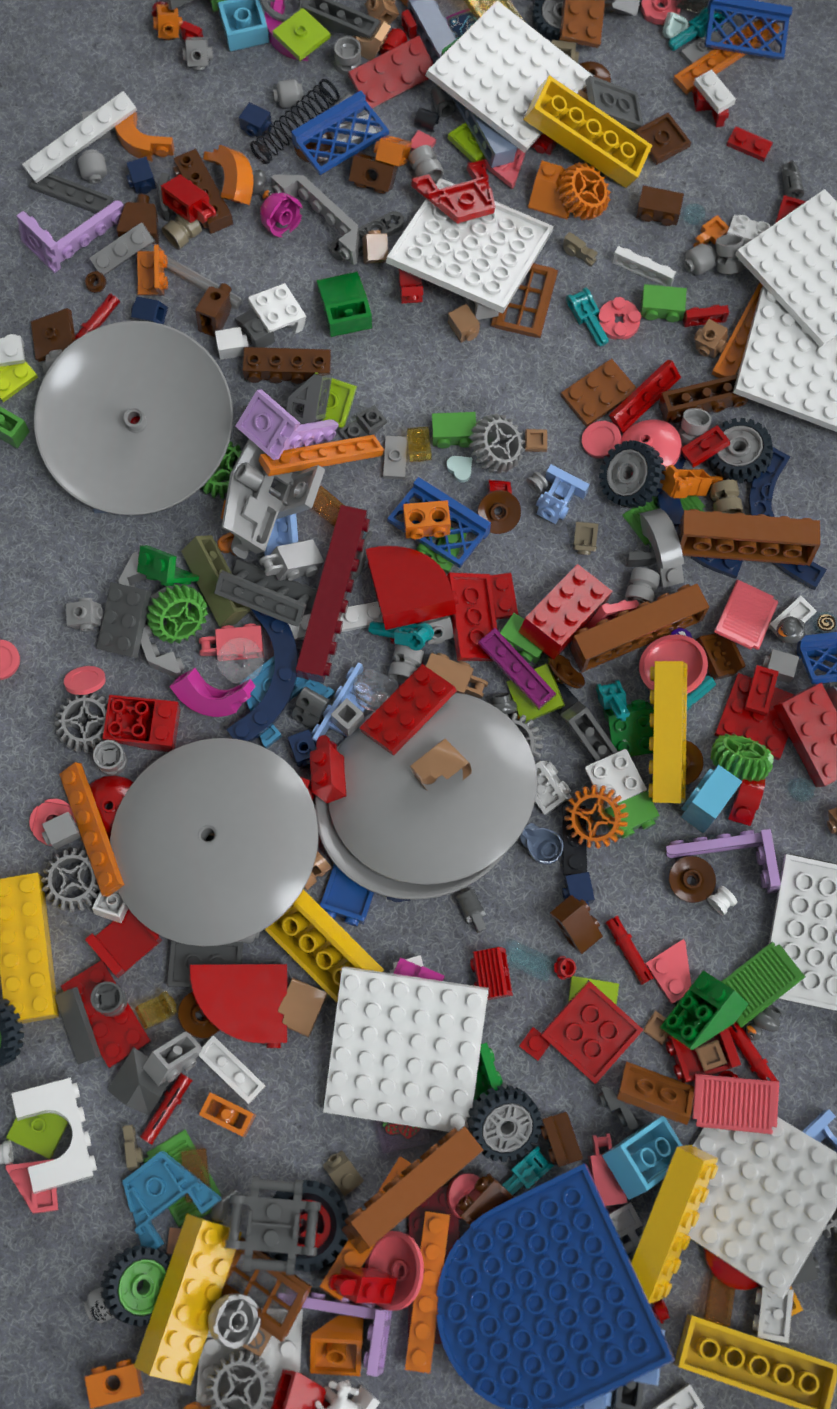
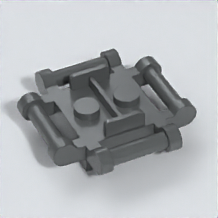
M252 1176L251 1196L230 1195L232 1209L228 1240H225V1248L245 1250L243 1271L251 1272V1269L280 1271L286 1272V1275H294L296 1254L316 1256L318 1210H321V1203L302 1201L303 1180L296 1179L295 1182L261 1179L260 1176ZM259 1190L294 1192V1199L259 1197ZM242 1204H250L246 1241H238ZM301 1209H308L305 1245L298 1246ZM253 1250L288 1253V1260L253 1258Z

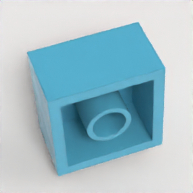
M225 0L218 2L220 19L229 51L269 43L268 28L260 0Z

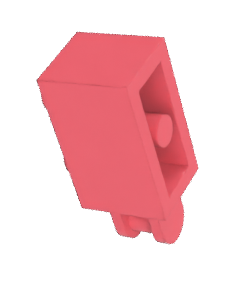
M245 624L243 627L236 628L231 625L222 626L221 629H215L216 636L199 638V644H201L202 648L199 651L201 656L217 655L219 661L264 658L261 625ZM210 644H216V648H211Z
M610 1133L605 1134L603 1137L592 1135L594 1155L588 1156L591 1176L605 1206L627 1203V1196L602 1157L603 1154L600 1155L599 1147L607 1146V1151L612 1149Z

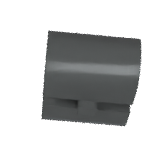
M304 687L297 699V706L294 708L291 718L313 730L317 724L320 725L323 721V713L330 700L310 688Z

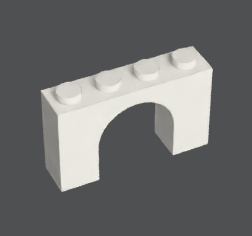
M71 1078L11 1093L17 1120L45 1113H53L63 1117L69 1123L73 1133L71 1145L61 1157L28 1167L33 1193H40L92 1178V1171L97 1170L94 1155H88L87 1147L91 1146L88 1131L83 1132L81 1122L86 1120L83 1107L78 1108L75 1099L80 1097L77 1083L72 1084Z

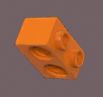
M390 135L382 137L380 141L376 142L374 147L375 160L395 166H402L408 162L412 142Z
M448 500L403 504L406 538L421 539L429 536L439 538L450 535L451 521ZM435 519H441L442 521H441V522H436V521H434V520H435ZM412 521H419L420 523L414 524Z

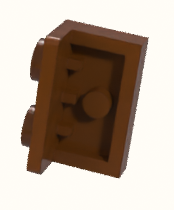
M716 633L700 636L696 639L705 650L708 670L714 680L733 676L745 668L746 665L735 642Z
M563 1112L542 1119L544 1124L540 1125V1128L542 1129L544 1139L550 1140L552 1148L548 1149L552 1163H557L558 1167H562L582 1160L583 1156L568 1113Z

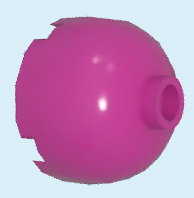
M284 192L273 193L265 199L261 206V222L270 233L277 237H282L281 235L289 228L290 232L298 227L302 218L300 214L302 205L298 199ZM278 222L281 225H287V227L278 228L275 224Z

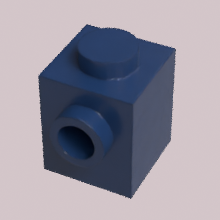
M249 102L239 116L240 129L244 130L250 137L262 136L263 131H268V127L273 126L271 112Z
M147 157L126 162L129 172L126 178L129 187H134L136 194H146L156 188Z
M136 296L135 303L131 309V317L136 321H148L164 325L168 307L159 300Z
M308 729L288 737L297 766H303V768L310 767V752L317 749Z
M589 872L565 877V888H562L563 899L565 900L572 895L578 900L583 899L590 907L589 904L593 903L595 898Z

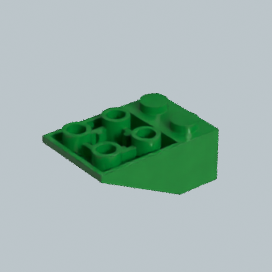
M358 271L316 280L331 337L372 329V314Z
M703 970L660 1028L693 1050L734 1024L749 1004L735 990Z

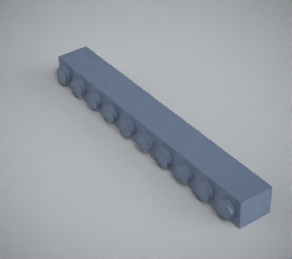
M408 0L407 10L409 9L417 24V36H420L434 64L442 56V49L456 40L455 33L450 30L447 19L441 14L437 2L434 0ZM453 98L490 167L493 168L514 162L518 148Z

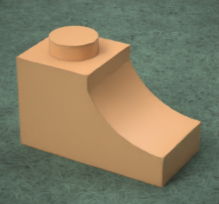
M384 22L380 25L370 39L353 36L360 43L361 56L370 61L376 57L391 28L389 24Z

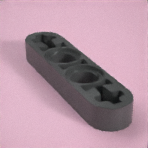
M389 212L358 228L359 237H364L373 228H380L382 230L381 234H387V237L402 230L404 227V217L400 212ZM391 219L398 221V224L391 223ZM336 239L331 244V255L336 260H344L336 249L339 247V240ZM363 243L359 244L358 252L363 250Z

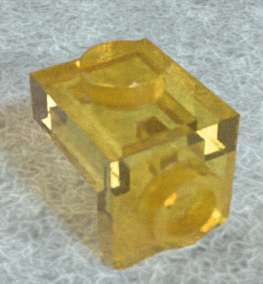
M408 428L407 443L410 462L432 460L429 428Z
M167 991L162 992L156 998L137 1005L135 1008L145 1030L167 1021L177 1012L175 1000L172 996H169Z

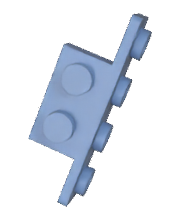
M296 513L276 519L266 550L264 551L265 556L270 555L277 546L298 542Z
M358 662L355 668H350L346 676L348 680L344 687L340 686L334 696L336 700L333 705L329 704L323 713L325 718L322 723L314 727L311 735L315 745L317 739L325 735L329 728L347 737L346 734L332 723L331 713L346 698L363 713L372 701L371 697L353 688L363 672V664Z

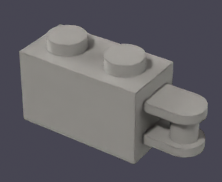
M312 539L277 546L270 555L262 557L259 563L264 566L266 576L276 574L279 581L285 579L292 581L300 576L306 575L311 577L317 574L324 560Z

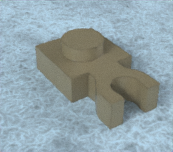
M569 231L564 237L563 242L565 252L569 256L583 259L587 265L592 267L596 262L595 257L598 253L586 247L584 241Z
M128 1125L123 1126L127 1168L134 1172L140 1168V1163L144 1162L142 1148H138L136 1142L135 1127Z

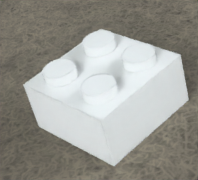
M118 890L110 896H102L100 891L92 910L95 915L122 923L128 907Z

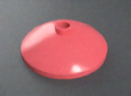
M649 419L638 422L628 428L621 436V444L623 441L634 440L655 448L654 450H657L660 453L659 456L663 458L664 462L661 464L667 467L668 465L674 466L681 455L682 441L678 431L670 423L663 420Z
M678 634L667 635L652 642L643 652L639 662V672L643 683L649 690H654V682L650 678L651 666H655V661H684L687 664V694L695 690L702 683L708 669V660L703 647L696 640Z
M389 1231L376 1242L366 1259L365 1268H377L397 1278L391 1304L376 1303L382 1309L397 1311L409 1306L418 1295L423 1281L424 1265L421 1251L411 1236L400 1231Z

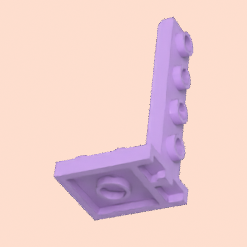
M119 200L114 201L57 242L53 240L47 230L39 227L34 217H29L22 211L17 215L21 241L53 273H56L61 269L60 263L63 260L72 257L76 251L86 247L93 239L103 235L110 227L119 223L124 204Z
M261 389L255 392L235 427L273 460H277L284 450L330 442L335 437V430L339 424L330 419L300 425L299 421Z
M771 829L761 830L760 833H754L753 830L740 832V836L733 837L730 834H721L716 836L717 839L707 840V837H699L693 839V842L690 843L677 840L670 842V845L666 846L668 858L758 847V851H756L758 865L763 866L762 874H760L762 888H767V894L777 893L781 886Z
M287 1288L286 1293L281 1292L278 1294V1298L291 1306L297 1294ZM311 1292V1296L307 1297L302 1308L374 1319V1324H370L368 1330V1341H371V1347L369 1352L366 1351L364 1368H367L366 1375L377 1377L384 1371L392 1311L377 1308L375 1303L353 1304L345 1297L342 1298L341 1302L336 1298L335 1301L325 1299L326 1294Z

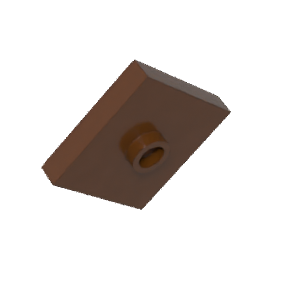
M669 112L634 130L635 134L652 145L648 155L656 165L691 146V141Z
M69 308L31 321L35 358L39 362L45 361L46 355L50 351L60 349L63 352L76 340L72 311Z

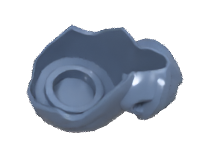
M530 823L526 825L520 835V841L527 847L529 854L539 864L548 865L554 863L563 852V840L559 834L552 830L540 828Z

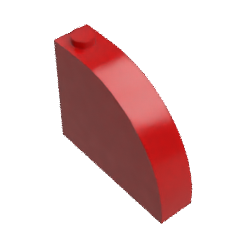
M378 546L365 549L385 630L456 614L455 605L459 604L457 592L452 591L446 573L432 558L417 550L400 546Z
M287 964L189 966V981L194 1000L203 1016L217 1030L239 1041L267 1044V1048H281V1043H287V1025L282 1022L284 1014L278 1011L282 1000L287 995Z

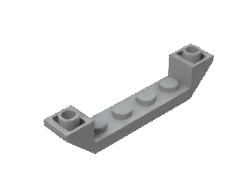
M273 175L271 180L272 189L275 193L284 192L293 197L299 194L302 200H307L314 211L321 213L328 224L334 225L342 235L338 239L341 257L344 260L350 261L353 265L357 264L359 248L358 225L304 175Z
M137 552L132 554L118 580L122 585L135 587L133 583L147 579L146 575L137 572L139 556ZM148 623L145 624L141 645L149 666L174 678L182 675L181 671L185 670L181 658H176L174 652L160 656L156 643L151 644L149 638L153 636Z

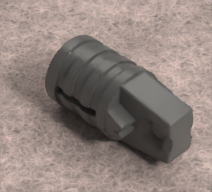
M793 160L782 165L785 196L800 199L805 194L802 177L797 164Z
M471 889L456 896L455 899L458 901L462 913H464L467 924L472 922L477 933H480L487 929L482 918L486 916V913L475 894V889Z

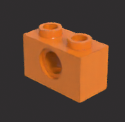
M211 1092L199 1113L200 1116L244 1138L256 1117L254 1113Z
M131 1359L116 1362L117 1367L107 1370L106 1365L92 1368V1374L85 1376L90 1409L144 1394L141 1372L134 1367L135 1363H132ZM111 1375H115L120 1379V1387L116 1390L109 1386L108 1380Z

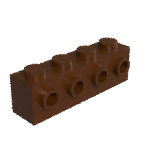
M195 148L174 157L175 167L172 170L175 177L181 174L201 190H204L209 196V204L216 211L214 218L209 217L207 222L201 223L203 229L207 228L210 234H213L233 225L232 214L224 199L221 198V194L197 149Z
M244 347V380L252 383L269 380L272 383L291 381L295 384H301L311 378L315 372L331 374V349Z
M738 374L662 392L658 405L664 421L680 422L684 412L690 408L702 409L707 413L712 411L718 413L725 408L744 406L748 402V398L733 393Z

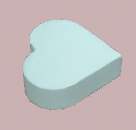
M668 12L663 27L664 37L667 39L675 37L688 28V21L680 15Z
M452 456L447 460V470L454 474V478L458 482L464 483L470 479L472 457Z

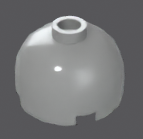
M238 1293L222 1296L214 1303L208 1315V1328L212 1337L218 1343L236 1349L252 1342L260 1327V1317H258L257 1312L259 1308L252 1298Z

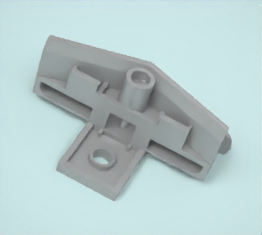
M249 439L230 473L221 527L235 535L231 546L232 552L243 559L247 558L249 550L256 554L264 552L276 519L312 509L325 472L324 468L317 465L293 474L291 472L268 476L258 461L260 454L265 452ZM273 479L279 480L275 488H272Z

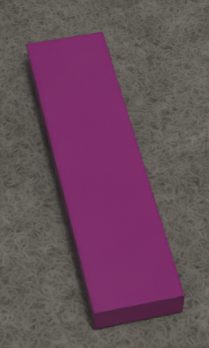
M496 628L478 642L483 651L538 710L556 696L552 688Z

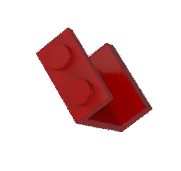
M129 908L122 923L113 921L96 936L92 933L85 939L117 978L122 976L163 941L158 936L159 934L141 923Z

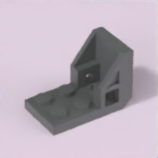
M314 374L288 397L287 406H280L299 421L300 425L323 420L326 416L333 374ZM248 405L243 406L242 414Z

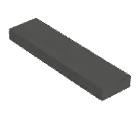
M53 174L47 175L38 183H35L32 179L29 184V188L95 214L114 201L111 196Z

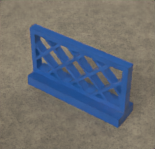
M756 0L708 1L707 9H709L704 47L779 60L785 58L789 18L792 15L793 7ZM714 11L722 13L725 17V20L720 24L714 19ZM735 15L741 16L745 21L739 28L731 19ZM760 19L765 26L757 31L751 21ZM727 21L734 30L728 36L721 28ZM774 22L783 23L782 32L778 35L771 26ZM746 25L754 34L748 39L740 31ZM766 28L773 36L767 43L760 35ZM716 30L723 38L720 42L711 41V34ZM734 34H737L743 42L739 46L733 45L729 39ZM756 37L762 47L754 49L749 41ZM775 40L780 46V53L773 52L768 45Z
M359 91L294 129L291 133L294 146L297 150L300 149L318 174L321 175L379 141L380 138L389 135V129L367 103L364 93ZM364 110L369 114L368 119L357 118L358 113ZM352 122L351 130L340 128V124ZM355 123L367 125L366 131L354 130ZM370 126H377L381 129L377 134L368 133ZM326 132L335 133L333 140L322 137ZM338 133L349 135L348 142L337 141ZM358 136L364 137L360 144L351 143L352 137ZM309 142L317 143L316 150L307 149L305 145ZM320 145H332L331 152L319 151ZM335 146L345 147L346 152L335 154ZM318 156L329 158L328 163L320 166L317 162Z
M418 477L413 483V488L387 518V522L405 533L404 522H400L395 518L398 514L403 513V504H409L413 496H416L422 502L448 500L450 521H455L459 527L458 529H451L450 535L460 534L461 542L449 544L447 535L444 536L446 545L437 546L432 541L434 536L415 540L460 568L482 539H486L490 534L491 522ZM435 519L434 521H436V522H441L442 520H441V519ZM412 521L414 524L420 523L419 521ZM472 532L477 537L474 541L465 542L463 533ZM463 548L464 554L460 559H457L451 555L450 549Z
M837 632L805 635L798 642L796 652L797 656L802 658L811 684L837 682V657L832 656L837 654ZM818 656L820 657V658L818 659V661H815V660L809 658V657H818ZM827 660L834 663V665L830 668L822 664V662ZM819 669L826 672V674L815 676L814 671Z

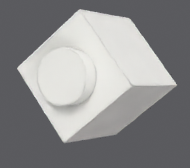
M241 327L215 331L220 360L244 356V347H248L247 336L242 335Z

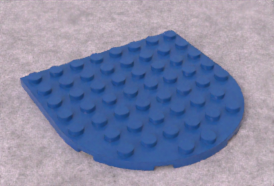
M585 1163L484 1213L455 1242L448 1254L440 1275L437 1290V1323L443 1347L459 1376L465 1380L475 1393L500 1408L575 1409L675 1361Z

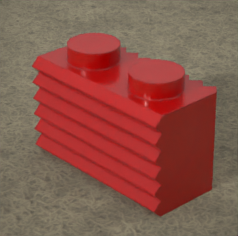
M502 947L474 951L473 958L470 960L471 969L473 972H476L477 982H474V986L489 988L487 1000L513 996L506 949Z

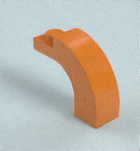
M136 112L115 126L119 142L131 155L139 159L147 157L148 161L153 160V154L160 157L174 156L173 138L149 136L141 133L136 128L138 118Z
M219 145L218 150L214 149L213 152L204 151L203 160L220 165L224 170V185L221 198L235 203L250 205L253 192V172L246 156L223 145Z

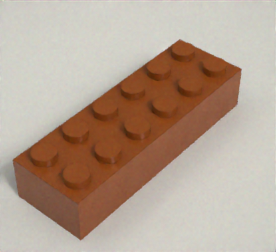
M690 509L684 510L677 535L683 556L810 566L820 547V520H812L811 518L795 519L788 516L769 517L764 514L745 515L744 513L730 514L720 511L704 512Z
M686 584L680 587L676 593L671 595L665 593L659 596L657 601L649 603V601L638 605L636 610L631 612L625 610L616 616L617 618L610 621L604 619L598 622L596 627L589 630L588 628H583L577 631L573 637L570 651L581 673L646 646L661 637L671 635L675 629H685L702 622L709 609V605L699 585L694 584L690 586Z
M465 1126L459 1131L456 1128L452 1129L438 1141L441 1146L437 1143L420 1156L422 1162L419 1159L414 1161L401 1172L404 1176L403 1178L400 1175L395 1177L382 1188L385 1191L384 1194L379 1191L363 1204L366 1207L365 1210L360 1207L344 1220L347 1225L341 1230L359 1254L372 1247L483 1151V1148Z

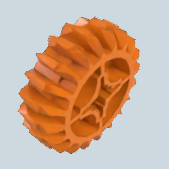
M579 162L569 166L561 174L557 182L559 186L557 192L561 194L558 199L563 200V206L568 208V213L573 212L574 218L580 217L581 221L584 219L589 221L600 216L608 207L610 201L608 196L611 192L607 189L609 184L604 182L605 177H601L600 170L595 171L594 165L588 166L587 163L581 164Z
M596 784L592 785L591 792L585 786L582 788L583 794L579 791L574 793L578 800L575 798L568 800L573 807L567 806L565 811L572 814L565 816L564 819L572 821V823L567 825L566 828L568 830L575 829L571 834L572 838L578 834L581 836L578 840L579 844L583 843L586 839V845L589 848L592 846L593 841H595L597 849L601 847V841L608 847L610 845L609 838L613 842L618 841L615 833L618 835L624 834L623 829L619 826L626 827L628 825V822L621 820V818L629 816L627 812H621L627 805L626 803L618 805L617 802L622 797L619 795L614 799L612 797L615 792L614 789H611L606 794L605 785L601 786L600 792H598ZM597 798L593 809L580 808L584 800ZM604 800L612 807L615 818L605 812ZM598 809L602 819H599L595 824L591 814L595 813ZM578 815L587 820L589 832L581 826ZM600 824L613 825L608 833L596 835Z

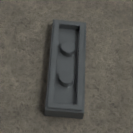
M78 987L55 995L77 1063L81 1064L101 1056Z

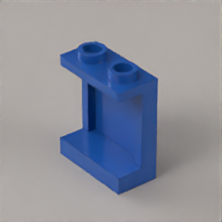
M334 863L326 890L319 905L333 919L338 916L344 918L345 923L357 927L358 923L364 925L375 892L358 885L348 878Z

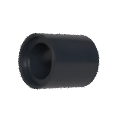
M419 107L415 116L414 126L435 132L434 127L435 124L438 125L440 114Z

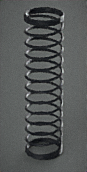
M321 79L319 84L313 87V90H309L307 95L302 96V100H298L296 105H292L291 109L285 112V115H281L279 120H275L273 126L268 127V131H263L262 136H258L256 141H252L250 148L255 157L263 164H269L273 160L269 152L271 149L265 140L274 147L277 154L274 152L272 154L278 156L277 148L282 151L284 150L282 142L285 145H290L289 139L292 140V138L286 133L282 124L291 132L293 128L289 124L288 118L298 128L300 125L293 114L305 124V119L300 114L299 109L308 116L309 120L313 119L314 117L309 114L304 103L313 110L316 116H318L317 113L319 115L322 114L314 108L309 98L316 102L322 113L323 109H329L328 103L334 105L335 102H338L340 95L332 82L327 79ZM322 82L327 83L333 89L337 99H334L330 92L324 88ZM316 87H319L320 93L314 91ZM310 92H313L315 99L309 96ZM315 93L325 101L328 108L321 105ZM325 96H326L327 98H329V97L332 98V99H330V100H331L333 103L329 102V101L325 98ZM304 97L308 98L310 105L303 101ZM299 102H302L304 109L298 106ZM293 107H296L298 114L292 111ZM288 112H291L293 120L286 116ZM282 117H285L288 126L284 122H281ZM276 122L280 123L282 130L275 126ZM271 127L274 128L276 135L269 131ZM276 129L284 135L288 144L281 139ZM265 132L268 133L271 141L264 137ZM271 135H273L279 141V143L282 146V149L278 146L277 148L275 147L276 143L272 139ZM258 138L263 139V142L266 145V147L260 142H258ZM253 144L258 146L260 152L266 157L268 161L262 159V157L255 150Z

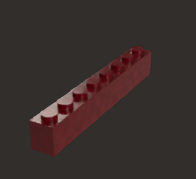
M345 505L340 506L296 667V674L299 678L324 683L325 676H330L332 663H329L331 655L335 656L338 646V642H335L336 635L341 634L343 628V621H340L342 613L346 614L349 601L346 600L347 594L352 593L354 586L352 575L353 572L357 573L360 563L357 556L359 552H363L365 539H362L363 534L368 532L370 526V519H367V510Z

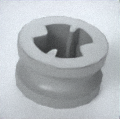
M534 472L532 474L533 477L527 478V483L536 493L540 494L542 488L548 487V482L539 472Z

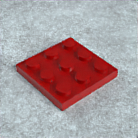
M738 673L714 735L719 737L725 734H735L751 738V740L765 745L766 749L771 751V754L774 756L773 758L780 760L789 735L773 706L794 694L775 687L766 716L745 710L744 707L752 678Z
M588 980L542 1031L541 1035L596 1084L641 1034L643 1029Z

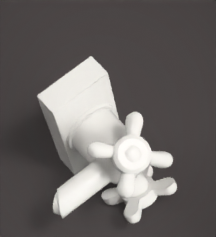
M349 1380L339 1383L330 1381L329 1387H324L326 1389L325 1398L331 1404L326 1409H376L380 1403L363 1386H360L359 1389L351 1388ZM330 1388L337 1389V1395ZM348 1393L354 1395L351 1400L347 1398ZM319 1400L315 1402L317 1409H324Z

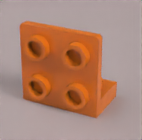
M154 245V251H137L139 296L164 295L165 290H168V277L164 273V268L168 267V258L159 245Z

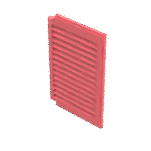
M737 579L714 633L750 650L752 648L759 650L778 601L773 599L774 596Z
M695 1074L692 1119H697L696 1127L772 1134V1127H777L779 1082Z

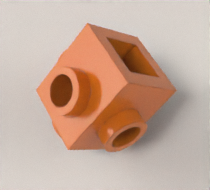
M157 5V17H153V29L158 31V38L166 40L179 38L182 17H179L178 8L170 10L168 5Z

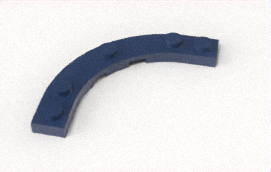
M774 447L771 464L767 467V471L764 474L761 472L759 478L756 479L754 477L749 494V515L764 514L774 517L772 511L774 487L790 459L789 455ZM813 561L810 566L774 563L784 573L813 590L816 589L827 570Z
M682 454L674 465L677 469H683L686 459ZM657 488L659 492L657 495V507L667 513L677 532L684 512L680 498L670 497L663 489ZM690 557L700 565L734 579L737 578L743 560Z
M251 608V612L271 640L274 649L275 667L272 682L261 702L249 714L226 729L232 739L248 742L254 741L266 732L278 720L279 715L287 703H289L297 681L296 667L298 663L296 643L289 624Z

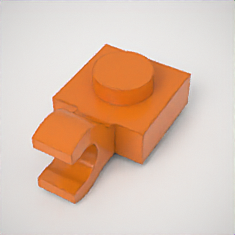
M716 215L701 227L700 231L702 233L696 237L695 240L697 242L693 246L696 247L702 243L707 245L709 241L715 245L719 237L727 235L729 226Z

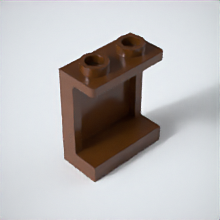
M488 1173L476 1182L475 1188L468 1195H464L458 1201L455 1211L463 1220L471 1225L484 1213L515 1197Z

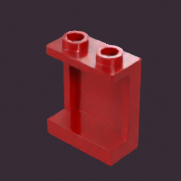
M726 1028L700 1045L702 1046L718 1039L727 1061L726 1064L704 1071L696 1049H689L671 1035L667 1037L668 1042H665L669 1056H673L676 1065L673 1066L676 1078L678 1080L681 1079L683 1083L694 1081L695 1074L712 1075L741 1065L729 1028Z

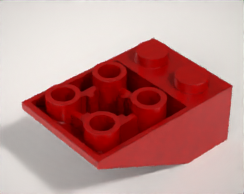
M109 695L102 739L113 740L119 744L147 750L170 752L176 746L181 711L178 701Z

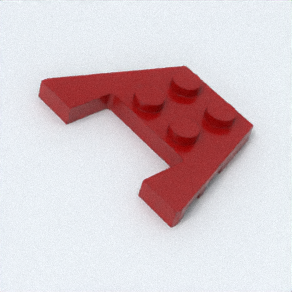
M484 159L467 164L466 170L473 180L438 189L429 174L412 179L411 186L457 224L495 212V202L492 189L489 186V175L486 172V162Z

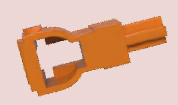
M668 465V467L665 466V471L662 472L665 475V480H660V483L663 484L662 489L670 497L686 498L688 495L706 496L710 486L722 481L723 478L721 476H709L703 469H677L673 465Z

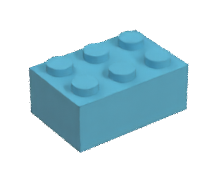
M720 765L714 771L709 769L681 808L685 811L681 818L704 833L717 818L742 781Z
M661 1116L641 1127L604 1153L602 1157L628 1200L648 1191L665 1178L676 1148L683 1145L667 1119Z

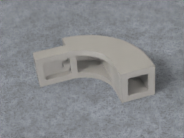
M661 508L640 513L642 534L649 539L655 552L658 573L660 575V586L664 588L684 583L682 564H684L683 553L671 519Z

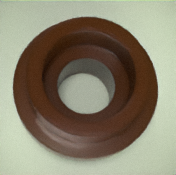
M98 271L90 272L85 278L87 289L93 293L101 292L106 286L105 276ZM99 279L98 284L94 286V282Z

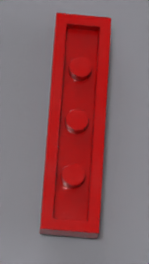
M666 360L609 414L613 424L618 427L621 433H624L660 399L662 392L668 391L681 379L673 361Z

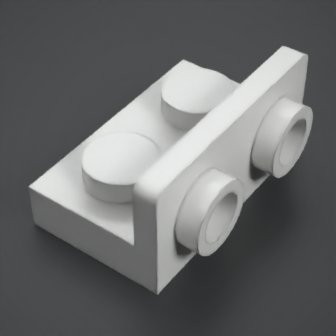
M539 761L535 764L537 773L535 802L543 814L547 815L563 802L572 798V796L569 794L571 792L569 786L564 781H560L556 775L558 773L556 767L551 762Z
M764 1287L762 1289L757 1288L756 1304L760 1305V1314L754 1315L753 1330L758 1331L757 1338L789 1342L793 1289H789L782 1300Z

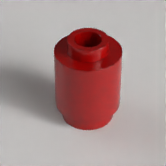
M391 29L381 45V55L407 42L406 33L401 29Z

